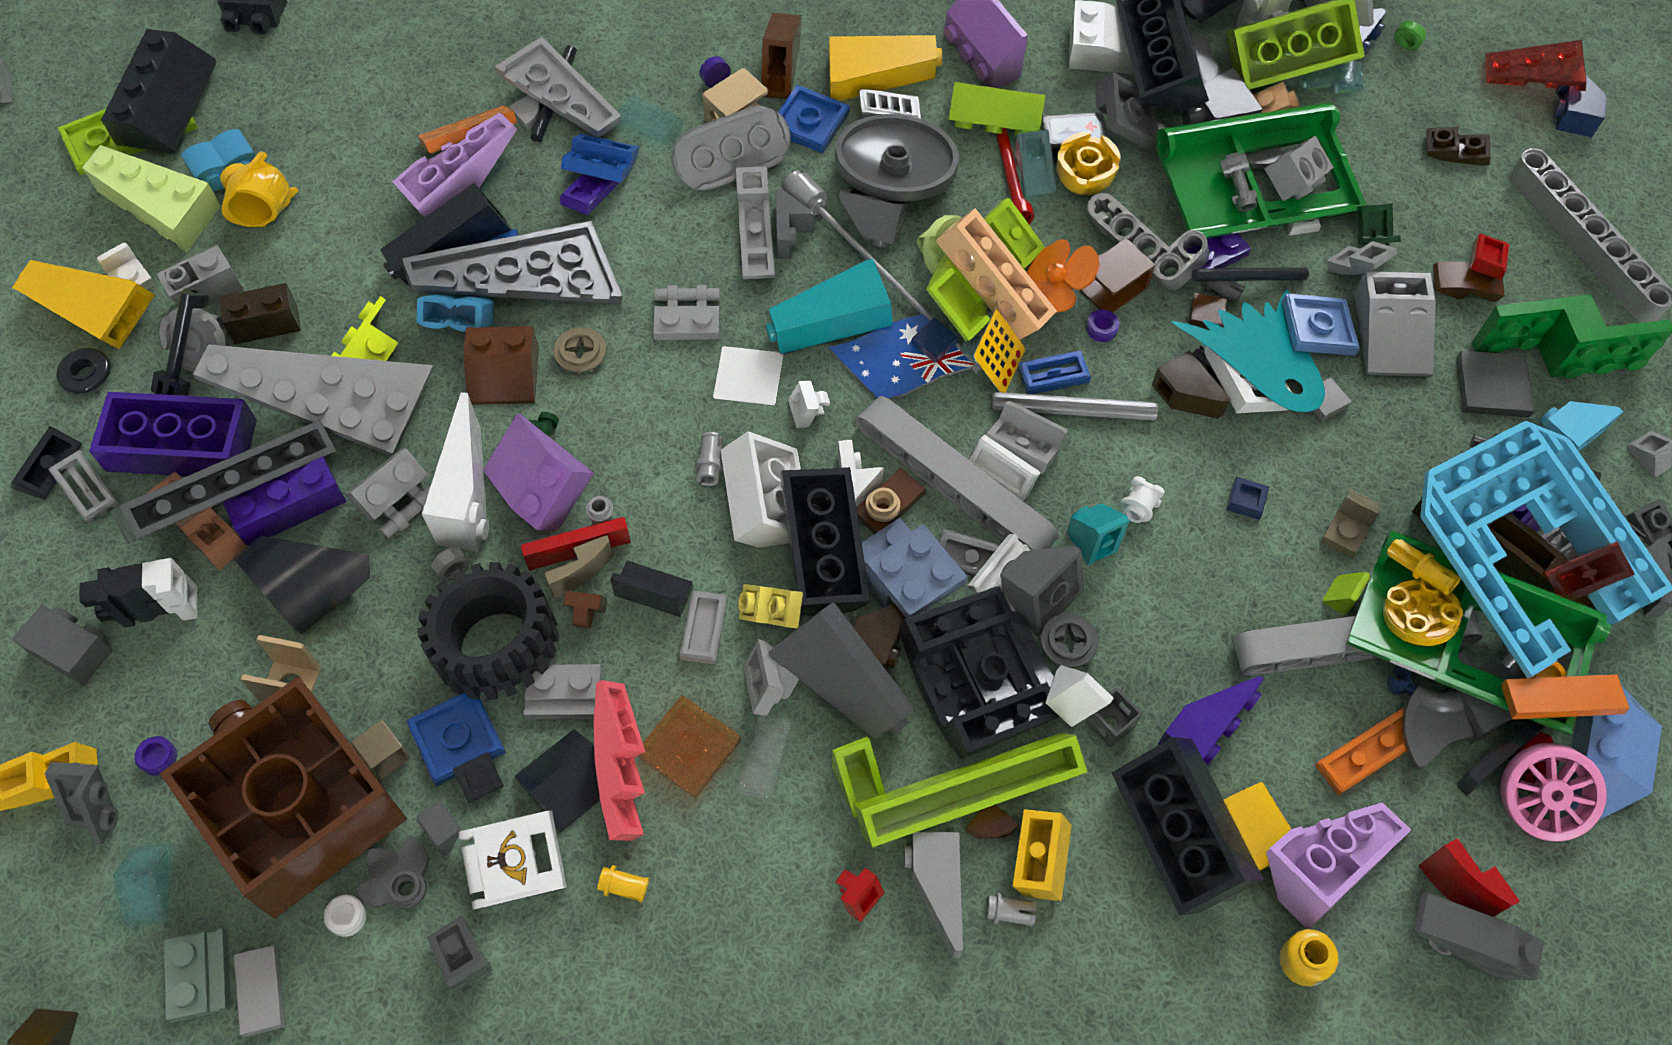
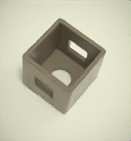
M380 720L351 742L379 781L411 758L383 720Z

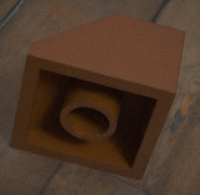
M533 326L466 327L463 357L466 391L472 405L535 403L539 346Z

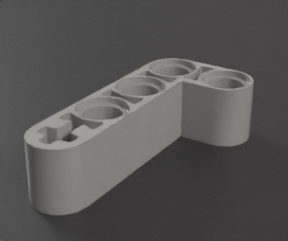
M1099 193L1094 195L1088 203V212L1094 226L1112 243L1117 245L1127 238L1141 252L1148 247L1155 249L1153 254L1146 256L1155 264L1151 278L1165 290L1174 291L1181 288L1192 277V271L1194 269H1201L1209 260L1210 253L1207 239L1198 230L1186 231L1169 247L1112 195ZM1110 211V214H1111V217H1112V220H1111V221H1110L1109 216L1106 215L1104 212L1107 213V212ZM1128 227L1133 229V231L1129 235H1118L1119 232L1124 228ZM1192 245L1202 247L1199 252L1194 254L1186 252ZM1173 267L1178 269L1177 273L1173 276L1167 277L1162 275L1167 268Z

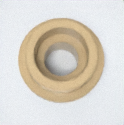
M878 488L868 495L866 511L876 521H890L900 511V499L891 489ZM884 503L887 504L889 508L880 509L877 507V505Z

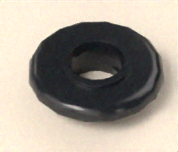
M93 348L78 349L69 353L61 360L57 367L56 378L59 385L68 392L75 394L87 393L97 389L106 381L110 374L111 363L109 358L100 350ZM86 367H92L88 374L77 377L79 371Z

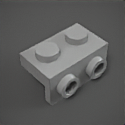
M1008 401L1004 405L999 420L987 432L986 436L1040 471L1041 474H1044L1057 457L1067 434V429Z

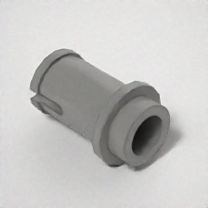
M596 496L587 503L586 515L592 521V525L613 520L614 506L608 498Z
M997 892L995 896L988 895L985 918L992 920V923L996 925L999 921L1032 927L1035 915L1021 914L1019 910L1036 912V902L1002 897L1001 893Z

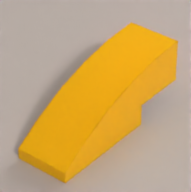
M73 742L44 755L29 752L0 764V811L54 798L45 776V772L51 762L98 765L97 749Z

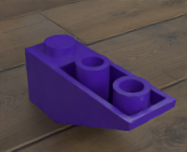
M1257 676L1185 705L1164 732L1158 744L1160 745L1172 737L1193 739L1205 764L1209 765L1221 749L1216 744L1222 735L1230 738L1242 722V720L1236 717L1242 708L1250 712L1262 696L1257 689L1264 678Z

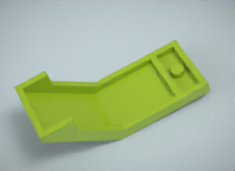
M1010 198L1002 200L984 217V220L1023 269L1046 248ZM945 254L940 259L926 290L967 342L991 320L988 315H985L988 306Z

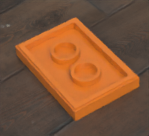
M502 105L418 135L421 146L428 153L432 154L442 150L441 146L448 142L454 145L464 140L470 129L498 113H501L512 124H515L517 119L513 110Z

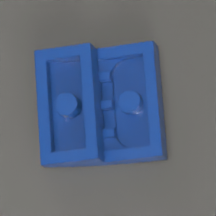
M580 133L572 139L571 151L562 156L561 169L621 183L631 171L640 147Z

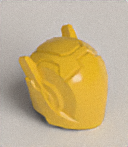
M260 151L250 163L236 170L227 183L222 203V214L225 219L234 224L245 227H265L276 219L278 214L290 203V199L298 192V188L289 187L284 175L276 167L265 162L267 157L265 152Z

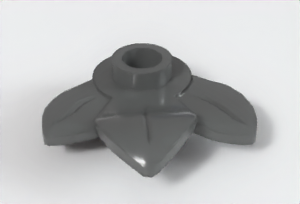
M409 836L400 847L398 853L382 848L369 849L367 868L371 878L361 883L355 889L357 895L366 904L374 907L391 903L399 909H410L417 906L425 897L427 890L423 874L428 865V856L424 846L417 838ZM406 884H413L414 889L412 893L408 896H402V887Z

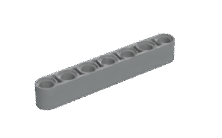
M1536 148L1525 150L1511 171L1510 179L1512 183L1636 320L1641 323L1660 320L1672 305V289L1545 152Z
M879 396L856 418V424L863 434L1001 541H1004L1010 534H1016L1018 536L1017 539L1023 545L1026 544L1031 550L1048 549L1059 537L1057 529L1046 518L890 399Z
M1474 610L1471 612L1461 646L1476 643L1483 638ZM1356 616L1251 630L1238 634L1232 640L1241 673L1244 676L1379 657L1346 644Z

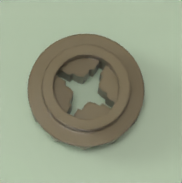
M585 327L573 328L564 332L554 345V357L557 365L563 367L566 373L574 371L580 375L581 372L587 370L593 373L594 368L598 364L603 365L604 356L607 354L604 338L597 331ZM581 343H583L586 352L583 353L581 359H578L576 352H578Z

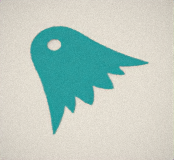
M1288 289L1281 296L1276 312L1268 302L1265 303V317L1251 305L1244 302L1242 305L1243 321L1224 310H1217L1224 328L1208 320H1203L1209 330L1182 322L1171 321L1175 326L1214 351L1276 404L1295 412H1311L1322 405L1325 398V387L1310 353L1293 350L1282 305V299L1285 294H1290ZM1287 379L1296 380L1301 384L1303 392L1301 394L1291 393L1286 388L1285 381Z

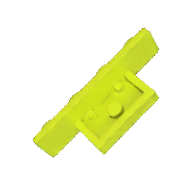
M380 296L375 304L368 301L358 318L363 320L359 328L356 329L351 326L341 341L346 347L340 355L334 351L331 356L387 361L398 342L370 324L386 299Z

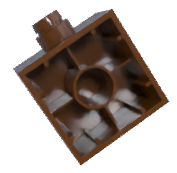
M299 676L254 708L244 700H235L219 708L209 720V727L214 735L159 773L242 895L274 919L407 820V817Z

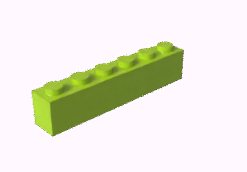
M1062 732L853 805L864 840L871 847H875L1087 773V769L1077 737Z

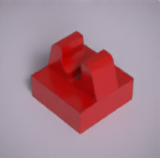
M866 868L863 869L858 877L844 870L835 881L841 887L840 892L843 895L840 899L847 912L860 923L885 893L878 877Z

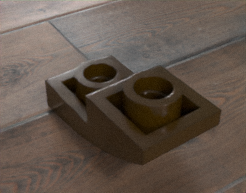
M1459 127L1426 129L1427 156L1447 162L1490 165V134L1459 135Z

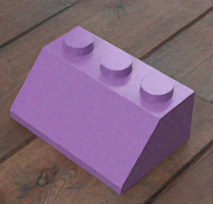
M956 0L946 13L944 35L947 41L953 43L959 50L963 61L968 62L972 66L979 81H984L988 87L998 88L1021 78L1028 37L1025 31L999 0Z

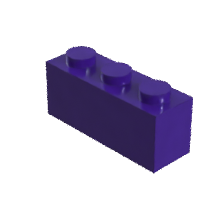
M322 456L223 502L236 532L248 546L259 536L273 537L347 501Z

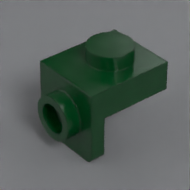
M1393 203L1357 206L1358 244H1368L1373 241L1390 246V243L1401 242V235H1393Z

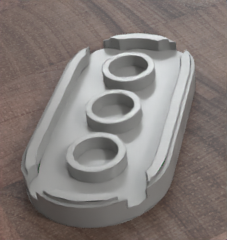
M765 106L749 107L684 132L676 141L672 151L673 169L677 177L690 188L696 190L718 188L736 181V168L767 166L768 169L781 162L791 140L789 126L782 115Z

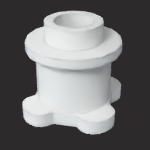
M1136 476L1131 482L1133 486L1128 491V497L1122 499L1120 507L1123 514L1130 521L1135 523L1147 522L1153 517L1152 509L1160 506L1162 502L1160 498L1163 497L1165 491L1162 487L1153 485L1145 481L1144 478Z

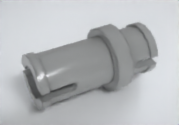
M706 432L701 436L700 457L696 460L695 469L698 472L697 482H701L700 484L704 486L718 484V475L723 469V463L720 460L723 437L719 436L716 432Z

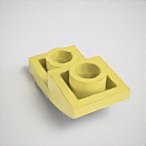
M743 584V591L738 599L739 619L798 628L803 592Z

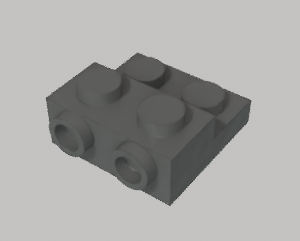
M1114 72L1096 83L1097 110L1107 114L1108 129L1149 151L1155 149L1158 132L1156 106L1142 103L1137 85Z

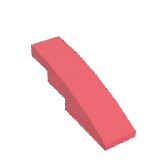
M601 680L596 683L593 722L595 767L600 803L609 840L633 841L644 835L633 799L645 793L634 760L635 757L645 753V748L625 685Z

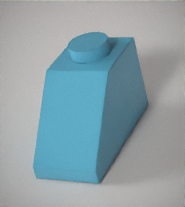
M1570 401L1559 410L1555 407L1551 408L1541 417L1539 422L1543 424L1541 427L1568 437L1576 449L1581 451L1605 432L1624 411L1615 406Z

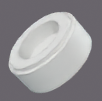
M340 895L331 900L324 911L325 925L338 936H351L363 927L367 916L366 908L355 896Z

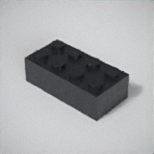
M1172 737L1112 772L1179 915L1200 913L1264 880L1193 739Z

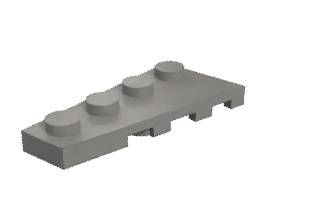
M540 37L495 66V74L595 137H601L621 123V115L543 37Z

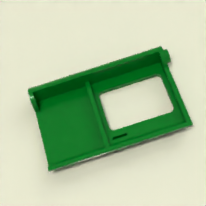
M1329 102L1159 129L1156 135L1157 153L1187 231L1198 230L1206 238L1356 213L1357 206L1367 205L1350 167L1347 155L1344 153L1335 132L1340 122L1338 109ZM1314 136L1317 137L1334 167L1330 171L1338 190L1306 195L1298 200L1294 197L1284 201L1268 202L1263 199L1250 168V171L1244 172L1249 190H1256L1258 197L1256 200L1257 206L1247 212L1238 211L1232 200V197L1237 195L1232 177L1225 179L1220 163L1221 160L1226 159L1227 155L1236 152L1241 154L1244 152L1248 153L1298 145Z
M1390 530L1377 557L1346 644L1509 711L1501 687L1505 680L1464 664L1458 659V652L1471 612L1473 610L1483 612L1462 579H1460L1456 588L1451 592L1458 598L1463 610V616L1458 631L1448 641L1433 646L1415 645L1400 639L1388 628L1384 620L1383 609L1389 589L1404 581L1415 579L1412 576L1413 572L1387 555V550L1395 539L1405 541L1425 555L1431 553L1434 555V560L1439 562V564L1458 574L1443 550ZM1498 572L1534 627L1551 619L1571 649L1565 677L1587 676L1595 644L1597 642L1603 644L1611 629V624L1606 622L1607 614ZM1576 717L1532 718L1529 720L1569 736L1572 734Z

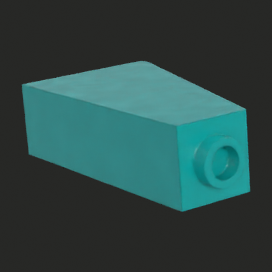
M872 258L770 308L771 323L765 324L770 343L776 342L779 353L783 354L892 326L891 301Z

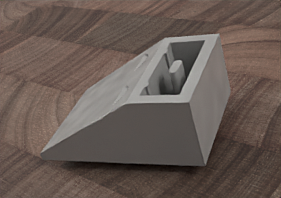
M1366 271L1354 292L1366 375L1432 377L1434 368L1436 299L1431 273Z

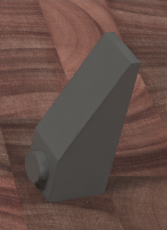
M1429 893L1421 894L1415 932L1497 980H1538L1543 941L1517 925Z

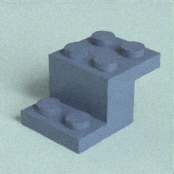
M898 518L862 542L869 592L882 608L895 603L906 618L924 612L967 583L968 576L924 524L911 532L905 523Z

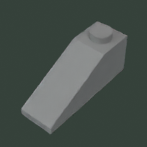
M915 832L912 834L911 844H904V868H911V880L952 958H960L963 952L959 832Z

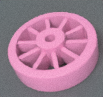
M1542 743L1522 750L1508 763L1500 782L1501 801L1509 817L1531 836L1546 841H1567L1585 834L1601 818L1606 805V785L1600 770L1589 758L1577 750L1562 744ZM1546 760V775L1542 776L1533 764ZM1556 761L1565 763L1558 775ZM1527 769L1537 778L1534 784L1520 780ZM1574 772H1576L1579 776L1578 778L1569 780ZM1518 788L1533 791L1534 794L1519 798ZM1582 788V795L1573 793L1574 790ZM1573 801L1579 802L1578 806L1573 811L1570 805ZM1537 804L1532 813H1529L1525 809L1527 807ZM1549 810L1550 820L1543 819ZM1565 810L1569 815L1560 818V811Z

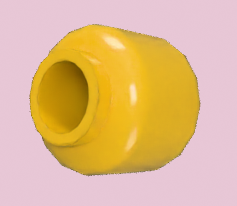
M1305 929L1296 932L1283 944L1280 951V965L1284 974L1292 982L1300 986L1312 987L1321 984L1335 973L1338 965V951L1334 942L1326 934L1318 930Z

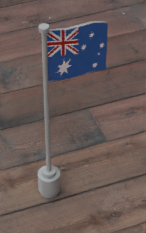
M794 171L786 177L782 184V189L810 209L814 216L821 214L866 260L873 258L824 209L826 207L827 193L808 174ZM873 258L878 272L920 315L895 321L892 326L877 329L851 342L830 346L828 350L876 399L879 396H884L890 400L902 397L942 377L972 369L976 374L982 372L983 369L975 358L959 343L950 349L937 363L933 362L912 344V338L933 317Z

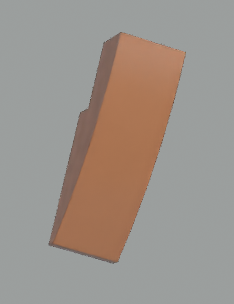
M174 472L149 492L182 478ZM212 507L175 523L180 531L218 570L223 568L247 547L236 532L216 514Z

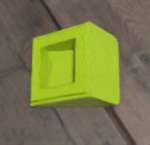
M1358 572L1337 576L1323 597V603L1343 615L1347 614L1371 578L1369 577L1370 574Z

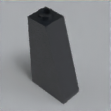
M473 183L381 248L380 251L387 261L383 265L393 279L400 278L409 286L403 269L402 258L486 242L512 229L501 212L480 188Z

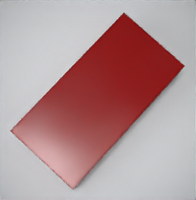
M1478 234L1473 245L1470 269L1502 280L1507 270L1509 244L1483 234Z

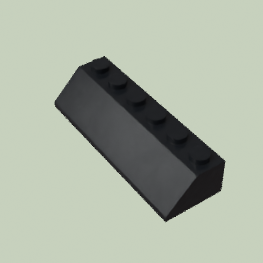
M1116 0L1141 102L1177 112H1182L1208 102L1209 97L1181 0Z

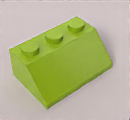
M954 82L949 120H955L954 127L972 129L973 123L985 125L984 131L1002 134L1003 128L1015 129L1014 136L1032 138L1033 132L1039 133L1046 95Z

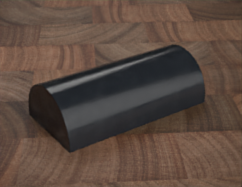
M850 467L782 470L780 480L795 591L803 592L800 613L815 616L832 602L836 604L842 613L855 611L866 606L870 602Z

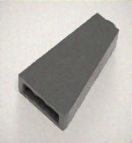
M834 602L768 652L773 659L874 739H877L885 732L893 736L908 724L905 717L915 707Z

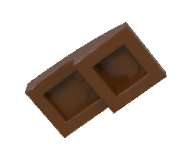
M1445 261L1436 262L1433 265L1435 290L1437 292L1457 299H1463L1469 294H1473L1492 302H1497L1505 296L1503 279L1499 280L1471 270V263Z

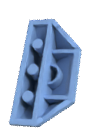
M1623 686L1622 689L1630 709L1622 715L1577 716L1572 748L1589 758L1600 770L1605 781L1607 799L1600 819L1650 795L1653 791L1662 726ZM1574 772L1569 780L1578 778L1579 776L1576 772ZM1582 788L1574 790L1573 793L1582 795ZM1572 802L1570 807L1573 811L1576 809L1579 802Z

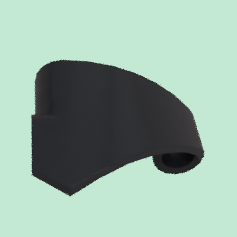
M259 536L234 557V560L250 580L300 634L306 632L331 609L334 610L340 606L361 585L370 579V561L367 554Z

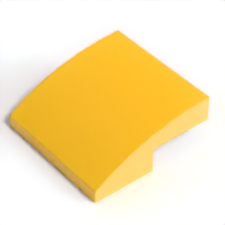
M1260 782L1224 799V802L1259 871H1262L1267 867L1270 868L1266 852L1287 834L1291 828L1263 782Z

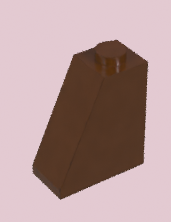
M772 12L762 42L761 83L768 89V94L764 97L787 99L792 92L800 47L801 15Z

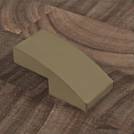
M607 535L574 547L576 561L545 572L554 599L564 595L566 591H572L587 582L613 557Z

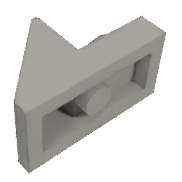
M758 639L743 667L752 711L754 714L767 717L774 703L777 704L781 698L787 699L790 696L799 678L772 658L768 653L773 648L764 640Z

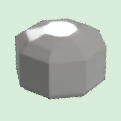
M459 547L447 548L437 554L431 567L441 581H449L454 579L452 575L454 572L460 569L464 572L469 562Z

